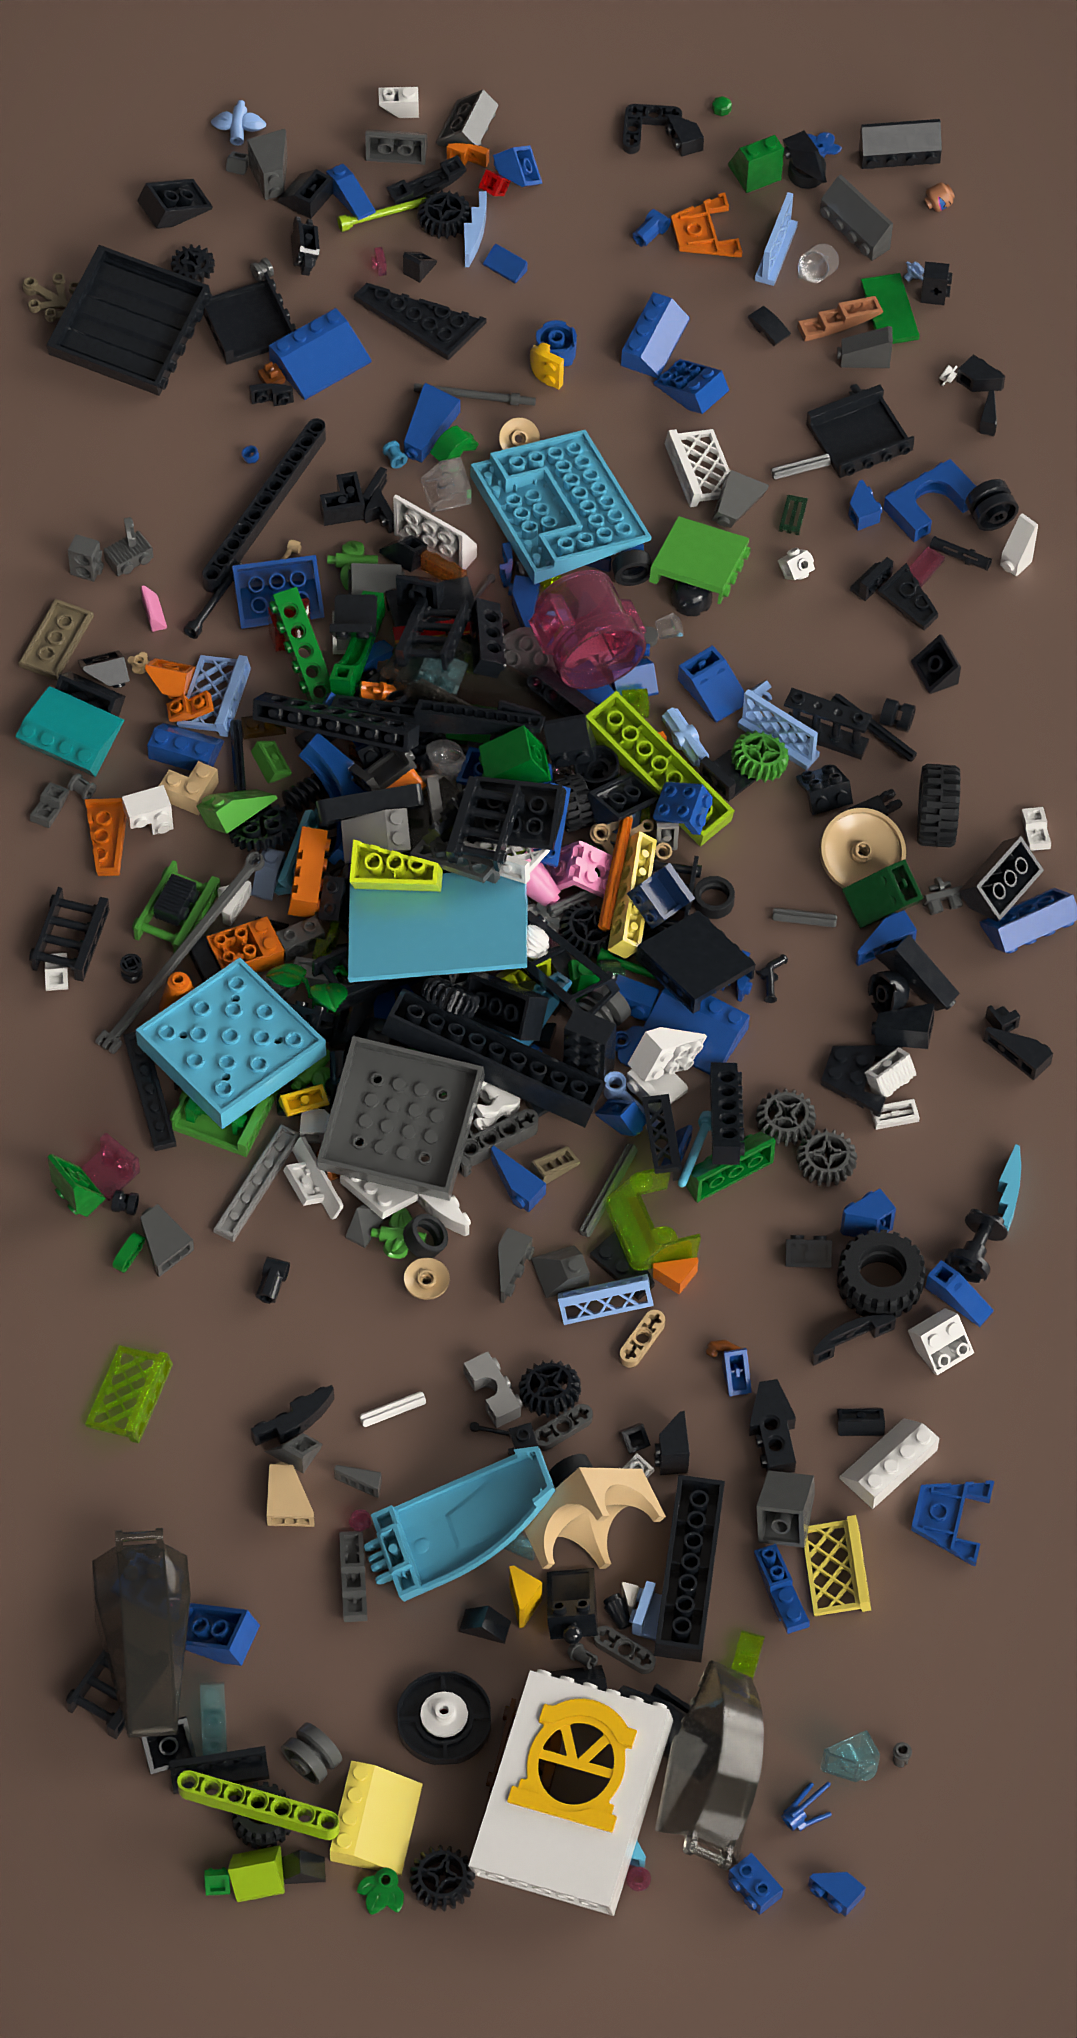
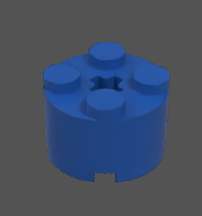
M560 320L546 322L536 333V346L540 343L549 344L550 353L563 358L564 366L572 365L576 357L577 348L575 329L572 326H567L566 322Z

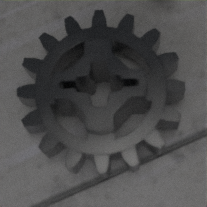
M190 244L188 249L182 246V251L176 250V256H172L171 270L177 274L196 281L199 280L203 283L204 277L210 279V273H214L215 260L213 259V254L208 253V248L201 250V245L193 248V245Z

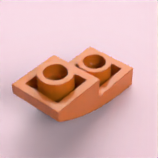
M207 690L190 699L183 695L166 704L170 722L185 721L214 711L212 696Z

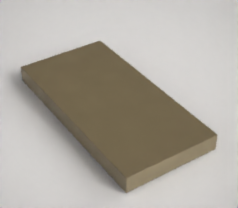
M55 599L21 657L19 667L58 681L59 675L63 672L93 619V612Z

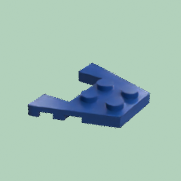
M988 1480L985 1483H974L973 1481L951 1485V1483L921 1485L911 1531L970 1565L976 1566L980 1543L957 1538L965 1499L990 1503L994 1481Z

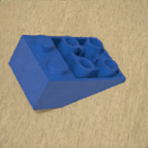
M682 359L676 361L673 366L653 382L657 388L686 409L700 414L707 411L729 391L722 370Z
M713 645L679 665L678 681L715 723L743 707L745 691L726 659Z

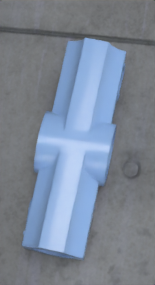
M678 708L668 709L662 715V721L670 731L675 747L684 752L692 766L700 767V760L706 756L709 758V754L699 741L697 730L692 724L689 725Z

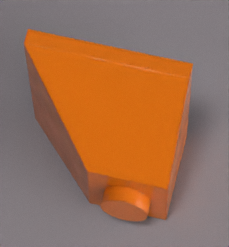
M158 658L145 665V670L162 694L168 695V698L173 700L187 695L196 666Z

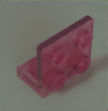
M105 1133L100 1138V1151L82 1169L105 1196L106 1200L110 1201L116 1189L122 1190L140 1173L139 1159Z

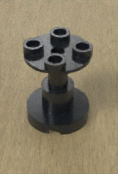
M971 1209L965 1217V1223L975 1235L972 1241L966 1242L963 1249L950 1250L945 1263L959 1272L966 1281L980 1283L981 1279H984V1281L987 1279L991 1270L989 1264L984 1260L987 1249L984 1246L987 1240L1002 1241L1007 1237L1008 1231L1003 1225L1004 1219L998 1215L990 1216L978 1209Z

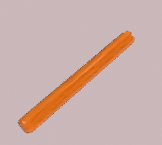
M629 816L620 820L598 923V928L603 931L611 929L633 819Z

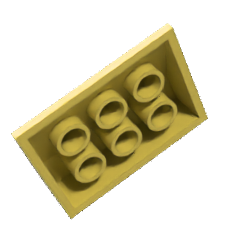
M351 1761L338 1814L340 1830L338 1836L332 1839L330 1861L376 1871L382 1868H390L397 1875L402 1876L423 1784L376 1765Z

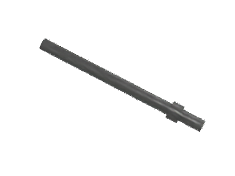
M415 383L414 392H421L424 384ZM431 385L456 397L507 402L515 406H519V404L535 406L536 404L535 397L520 396L519 393H512L510 395Z

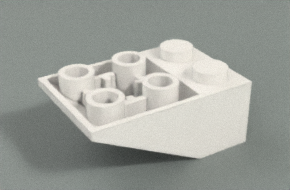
M663 1027L646 1031L630 1058L628 1065L644 1082L652 1079L656 1080L668 1074L672 1075L678 1071L688 1070L694 1064L693 1060L697 1053L702 1050L707 1036L701 1033Z

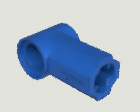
M652 209L647 214L645 222L633 233V239L636 241V244L641 247L647 246L659 233L664 234L670 227L671 219Z

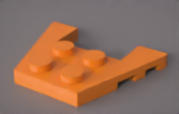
M725 192L718 194V197L711 200L709 198L703 201V204L695 208L691 206L671 215V224L680 252L742 257L739 238L718 241L710 216L713 213L729 211Z

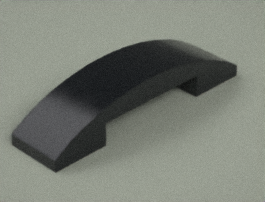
M458 155L441 162L440 168L409 183L401 180L386 188L394 202L401 204L424 198L427 194L432 195L434 191L439 192L441 189L443 190L459 179L467 170Z
M871 1315L854 1319L837 1327L826 1335L814 1349L811 1361L813 1366L834 1357L835 1347L869 1331L876 1338L894 1330L895 1316Z

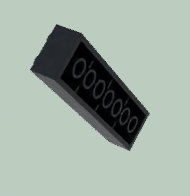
M678 1475L654 1656L701 1663L725 1481Z

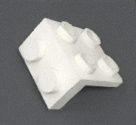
M633 1069L627 1072V1086L641 1101L642 1097L669 1094L670 1103L672 1104L688 1091V1086L675 1073L644 1082ZM660 1103L648 1104V1107L657 1112L660 1109Z

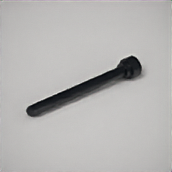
M238 561L235 565H243V563ZM232 569L197 618L189 621L184 627L185 634L190 638L197 639L202 632L203 622L233 582Z

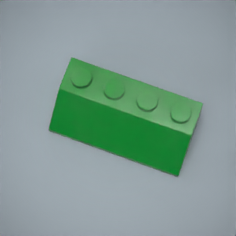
M762 1132L747 1135L744 1141H741L745 1142V1155L740 1156V1165L712 1164V1154L709 1155L703 1162L694 1165L686 1188L698 1203L772 1164L774 1161L775 1139Z

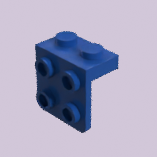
M666 782L661 791L653 818L658 822L684 823L693 835H700L706 823L708 810L712 806L713 797L703 784Z

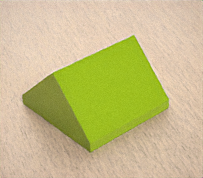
M280 1845L232 1855L228 1873L237 1902L285 1893Z

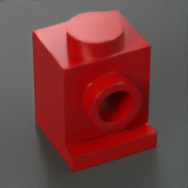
M486 169L478 188L487 191V193L493 196L504 197L511 181L499 175L498 171Z

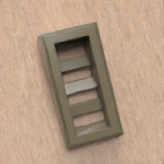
M566 1146L531 1161L529 1171L548 1184L578 1166L580 1161L571 1149ZM562 1156L566 1158L567 1163L562 1159Z

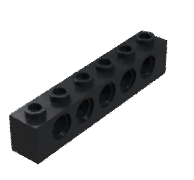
M711 1062L712 1164L740 1165V1156L745 1155V1142H740L744 1141V1128H740L744 1124V1114H739L743 1113V1100H739L742 1099L743 1088L738 1086L742 1085V1072H738L737 1063Z

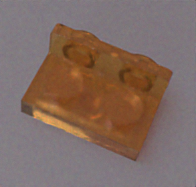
M425 549L421 555V570L442 581L467 576L465 569L459 567L455 562L442 558L437 553H432Z

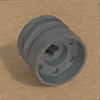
M603 985L587 993V996L582 997L577 1003L582 1010L589 1012L609 990L606 985ZM618 991L595 1015L619 1026L631 1015V1009L626 999Z

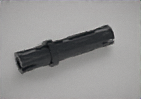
M936 536L931 540L930 549L962 560L968 566L972 564L986 571L990 568L992 558L978 554L974 549H965ZM946 546V547H948V548H951V549H953V550L958 551V553L953 552V551L948 550V549L943 548V547ZM963 554H966V555H968V556H971V557H973V558H976V559H978V561H976V560H974V559H971V558H969V557H966V556H964Z

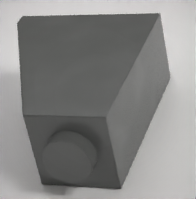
M892 326L842 338L841 347H837V359H841V367L890 368L893 344Z
M730 470L724 480L712 521L717 522L720 526L731 528L764 495L769 485Z
M351 563L348 567V594H362L363 591L383 593L385 596V591L396 589V575H405V572L401 571V565Z
M156 1204L153 1208L146 1209L140 1217L141 1228L156 1275L160 1277L194 1251L193 1239L159 1204Z

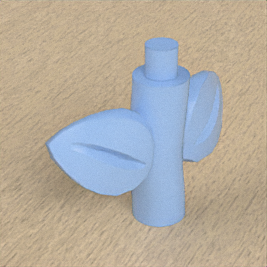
M242 100L237 101V105L233 108V113L222 112L211 120V124L215 128L230 130V142L233 145H242L244 143V130L255 132L266 127L265 121L258 115L247 113L245 102Z

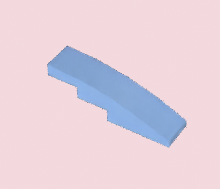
M479 191V207H471V223H464L465 267L471 265L483 238L486 224L487 191Z

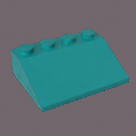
M49 686L26 715L15 737L25 746L96 777L124 719Z

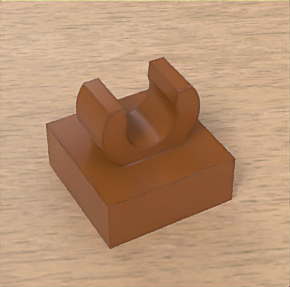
M270 362L265 364L263 369L258 370V376L263 384L286 383L285 376L276 363Z

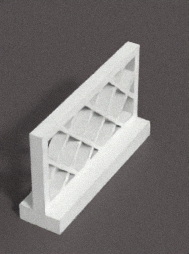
M676 429L668 430L664 444L689 506L696 507L700 501L719 499L721 492L719 487L724 483L730 470L714 430L709 429L686 433H677ZM702 437H710L711 443L709 445L700 439ZM681 440H689L693 444L689 447L683 444ZM698 445L706 450L702 454L694 450V447ZM709 451L717 455L716 461L706 456ZM689 454L699 458V461L695 463L689 460ZM705 461L711 464L712 467L708 470L700 465L701 462ZM716 467L722 470L724 475L720 476L712 471ZM698 470L706 474V476L702 479L696 476L694 472ZM708 477H711L719 482L715 486L706 480ZM704 486L712 490V492L703 494L701 487Z
M465 837L463 842L465 846L496 851L497 844L478 842L471 844L468 843L470 841H467V837ZM508 846L506 848L507 854L511 853L512 856L507 855L505 864H501L499 874L502 877L526 884L530 880V872L550 850L541 849L532 852L531 849L534 848ZM524 850L527 851V853H524V854H519V855L516 854V852H519V851H524Z

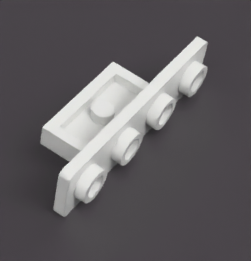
M304 1136L299 1137L292 1148L299 1163L286 1165L283 1171L303 1206L322 1203L329 1217L336 1219L343 1208L342 1200L337 1195L326 1173L323 1170H319L316 1162L317 1158Z

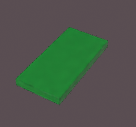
M896 273L861 279V287L865 298L876 296L883 310L882 314L872 318L874 329L892 326L893 344L919 340L920 335L901 274Z

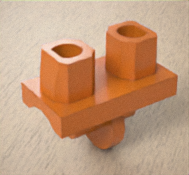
M361 681L359 697L386 701L387 695L398 690V685H390L386 682Z

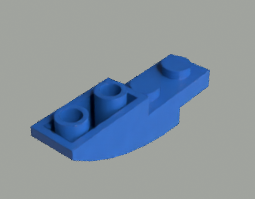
M773 1544L754 1550L766 1591L778 1620L782 1621L787 1634L810 1627L809 1619L793 1587L792 1577L777 1545Z

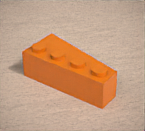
M302 826L288 915L311 918L315 915V912H319L321 899H318L319 891L322 892L324 880L321 878L322 871L326 872L328 859L324 858L325 851L329 852L331 839L327 838L328 830Z

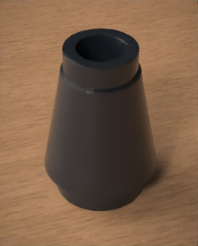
M617 1593L603 1601L605 1611L619 1630H624L632 1625L629 1622L630 1615L625 1597Z

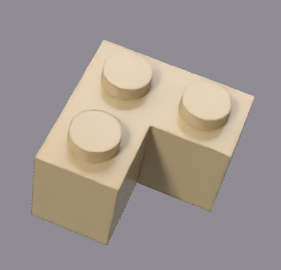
M198 761L189 777L168 770L159 786L164 785L170 804L199 816L200 812L196 806L202 802L204 797L211 795L219 783L218 770Z

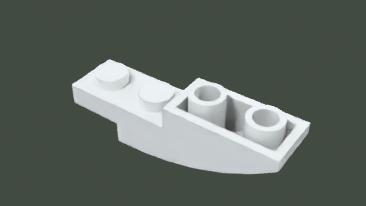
M417 1193V1202L428 1214L438 1218L446 1228L463 1236L469 1235L470 1219L465 1212H461L459 1202L454 1195L448 1201Z

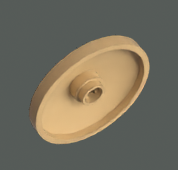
M854 808L840 813L828 824L820 840L819 852L823 868L832 881L841 888H845L885 867L904 859L906 860V844L900 829L889 817L873 809Z

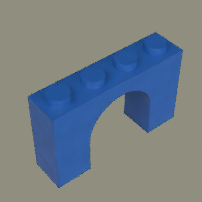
M949 459L944 463L937 464L934 469L922 473L912 482L905 483L895 492L891 491L885 497L883 510L913 542H916L931 532L932 520L916 503L920 496L927 493L942 494L948 497L962 513H965L969 510L965 504L966 497L976 485Z

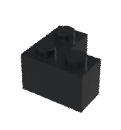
M357 471L336 475L337 492L320 495V510L324 526L364 520L365 503Z

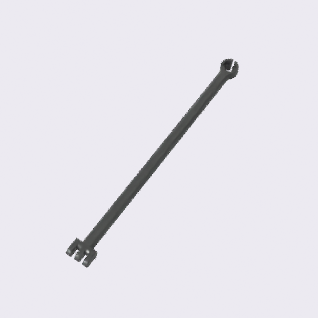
M251 852L247 855L246 864L110 1033L106 1030L101 1032L95 1041L96 1044L102 1045V1048L105 1050L109 1049V1052L112 1054L118 1051L123 1044L119 1039L252 873L264 867L265 861L262 854L259 855V852Z

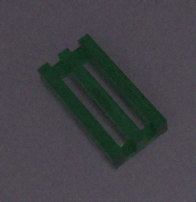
M787 495L779 532L787 530L789 534L791 532H795V535L800 534L808 498ZM791 501H795L789 525L785 524L789 511ZM799 502H802L797 526H793Z

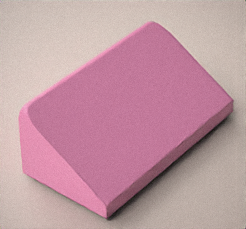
M141 586L142 601L152 632L166 629V621L157 594L146 586Z

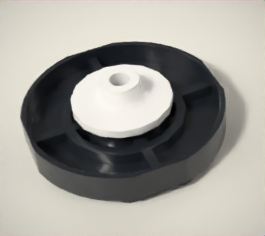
M455 1671L424 1674L410 1683L399 1699L397 1705L398 1735L405 1748L423 1762L432 1765L460 1764L475 1756L484 1747L490 1736V1700L484 1689L467 1675Z

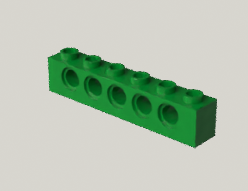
M297 587L273 594L270 598L269 607L272 614L276 613L278 631L280 634L283 633L286 640L284 642L287 654H291L293 659L291 662L292 669L295 674L298 673L301 680L298 682L302 694H306L308 701L322 704L326 695L331 692L330 675ZM284 609H291L294 617H286ZM291 629H299L301 637L295 638L292 636ZM300 648L306 649L309 657H301L298 650ZM306 669H314L316 677L310 678L307 676ZM315 688L323 691L324 696L322 698L314 695L313 690Z

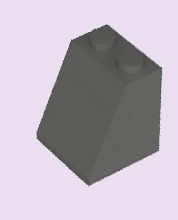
M285 129L247 139L249 167L265 200L277 198L285 190L288 159Z
M768 1471L757 1503L759 1543L805 1548L815 1496L814 1475Z

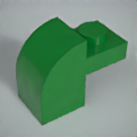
M456 425L446 430L438 438L430 453L443 465H454L463 451H474L479 443L473 439L474 436L471 433L463 431Z

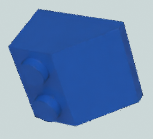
M530 145L513 147L493 155L494 166L499 175L521 187L543 184Z

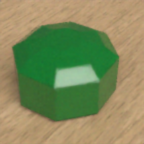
M724 96L717 97L712 102V110L714 114L719 116L728 115L732 109L730 99Z

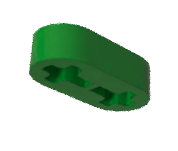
M133 1232L113 1261V1268L125 1273L143 1248L145 1237Z

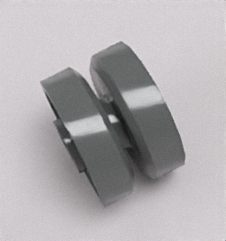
M306 1722L296 1731L297 1739L289 1738L281 1746V1751L290 1765L302 1777L318 1785L327 1777V1769H334L342 1761V1755L326 1734L313 1724Z

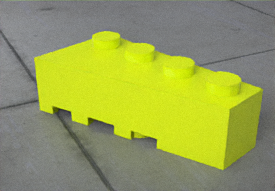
M353 839L349 882L354 889L441 892L443 870L439 863L404 855L393 850H386L379 846L365 844Z

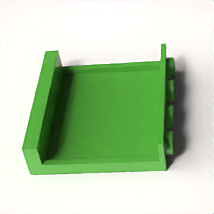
M678 516L651 566L649 582L657 584L661 576H665L718 593L717 604H721L723 598L728 597L731 584H735L737 572L742 571L744 559L747 560L751 551V548L748 547L749 538Z
M281 1088L247 1111L245 1126L243 1128L240 1127L237 1135H234L232 1132V1123L221 1129L209 1116L204 1114L198 1115L195 1123L186 1121L185 1108L190 1097L182 1091L179 1098L180 1104L172 1110L170 1115L172 1129L247 1157L277 1098L276 1094H279Z

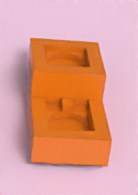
M465 143L447 145V159L458 155L464 166L468 161L483 167H487L489 163L488 148Z

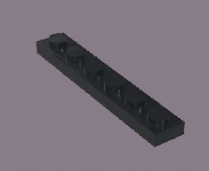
M136 1032L123 1034L154 1151L176 1147L174 1132L154 1061L137 1045Z

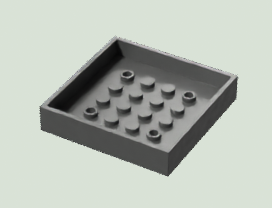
M353 1036L316 1161L319 1170L450 1201L485 1077L484 1067ZM381 1078L382 1081L380 1083H375L374 1079ZM441 1093L447 1094V1097L441 1099L439 1098V1095ZM362 1140L364 1144L357 1146L356 1142ZM423 1156H428L429 1160L427 1162H423L421 1158Z

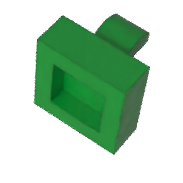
M222 1867V1869L213 1870L209 1868L205 1870L206 1896L230 1894L228 1869Z

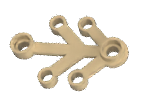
M649 819L643 820L640 825L631 829L630 837L639 831L645 834L650 833L654 828L653 822ZM620 821L612 822L608 825L604 823L594 824L589 833L591 840L596 844H601L605 852L613 856L614 848L611 842L615 843L617 834L613 833V831L618 829ZM644 823H648L650 825L649 830H646L643 827ZM597 831H602L604 836L598 837ZM662 842L656 846L655 858L659 859V861H666L672 855V848L668 843ZM664 850L665 856H660L658 851Z

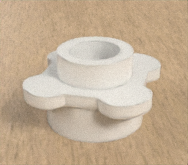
M948 365L939 377V379L944 381L942 386L946 382L951 383L957 375L954 372L958 367L957 365L954 368Z

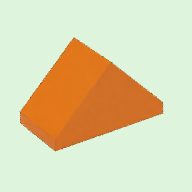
M698 1257L653 1263L652 1277L675 1293L680 1294L698 1272Z

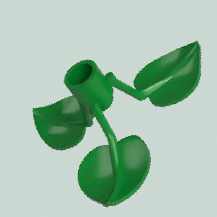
M282 964L274 967L266 974V978L283 987H295L304 982L308 991V998L312 999V1009L314 1005L327 1008V1013L329 1009L335 1012L348 995L347 988L338 983L317 984L310 988L307 978L304 977L307 974V970L297 964ZM343 965L337 966L333 970L335 976L339 972L344 976H348Z

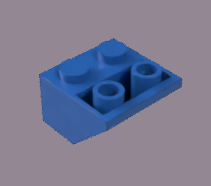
M880 1188L874 1192L870 1191L858 1202H851L844 1208L840 1232L842 1235L851 1237L861 1233L865 1236L867 1231L875 1230L876 1233L880 1232V1229H884L888 1233L893 1230L896 1207Z

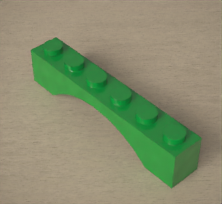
M363 591L362 594H373L377 597V636L386 612L384 594ZM351 637L344 656L338 663H335L329 681L332 693L354 697L376 637H369L367 640Z

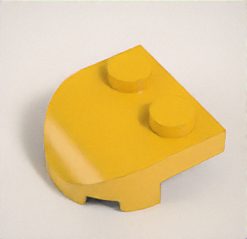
M540 343L538 346L534 344L530 350V364L535 377L547 386L559 390L563 385L564 359L550 353L549 344Z

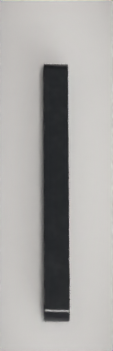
M314 418L306 424L203 569V587L207 592L215 593L231 571L232 566L242 560L326 440V426L322 419Z

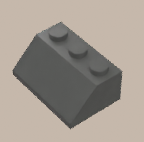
M483 89L457 100L436 143L446 148L448 144L452 143L480 146L481 140L488 131V126L495 117V112L499 105Z
M370 129L366 131V161L425 165L427 133Z

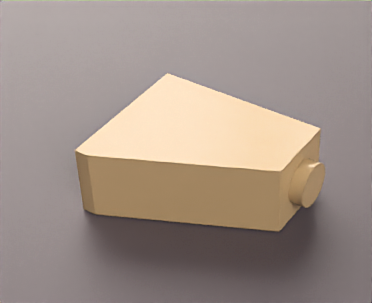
M284 1462L269 1464L267 1526L314 1527V1512L294 1466Z

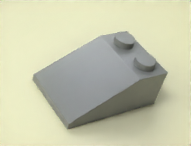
M407 808L382 810L341 821L345 863H351L353 839L365 844L376 845L386 850L397 851L401 854L411 852Z

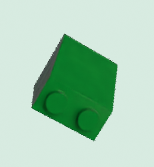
M772 135L738 149L729 161L728 166L746 193L782 180L784 147L778 138Z
M524 725L479 746V761L484 771L482 777L536 783L551 781L545 746Z

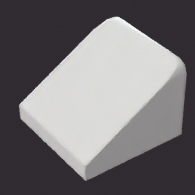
M622 1582V1597H625L629 1615H631L632 1610L635 1609L637 1604L636 1598L639 1587Z

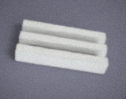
M914 1099L885 1104L882 1112H892L881 1114V1117L873 1115L872 1118L873 1122H875L876 1130L919 1122L920 1119ZM909 1107L912 1108V1109L903 1110V1111H899V1110H898V1109L909 1108Z

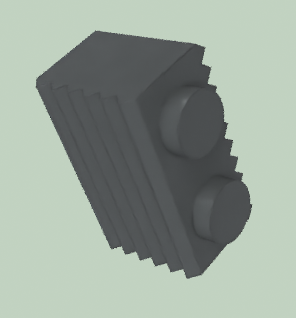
M138 530L135 533L136 546L129 547L126 537L104 548L105 561L117 576L129 574L135 567L140 564L145 565L154 558L152 546Z

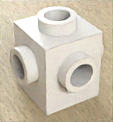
M794 548L789 550L786 556L778 560L783 575L788 580L804 579L809 576V572L815 570L813 557L808 550Z

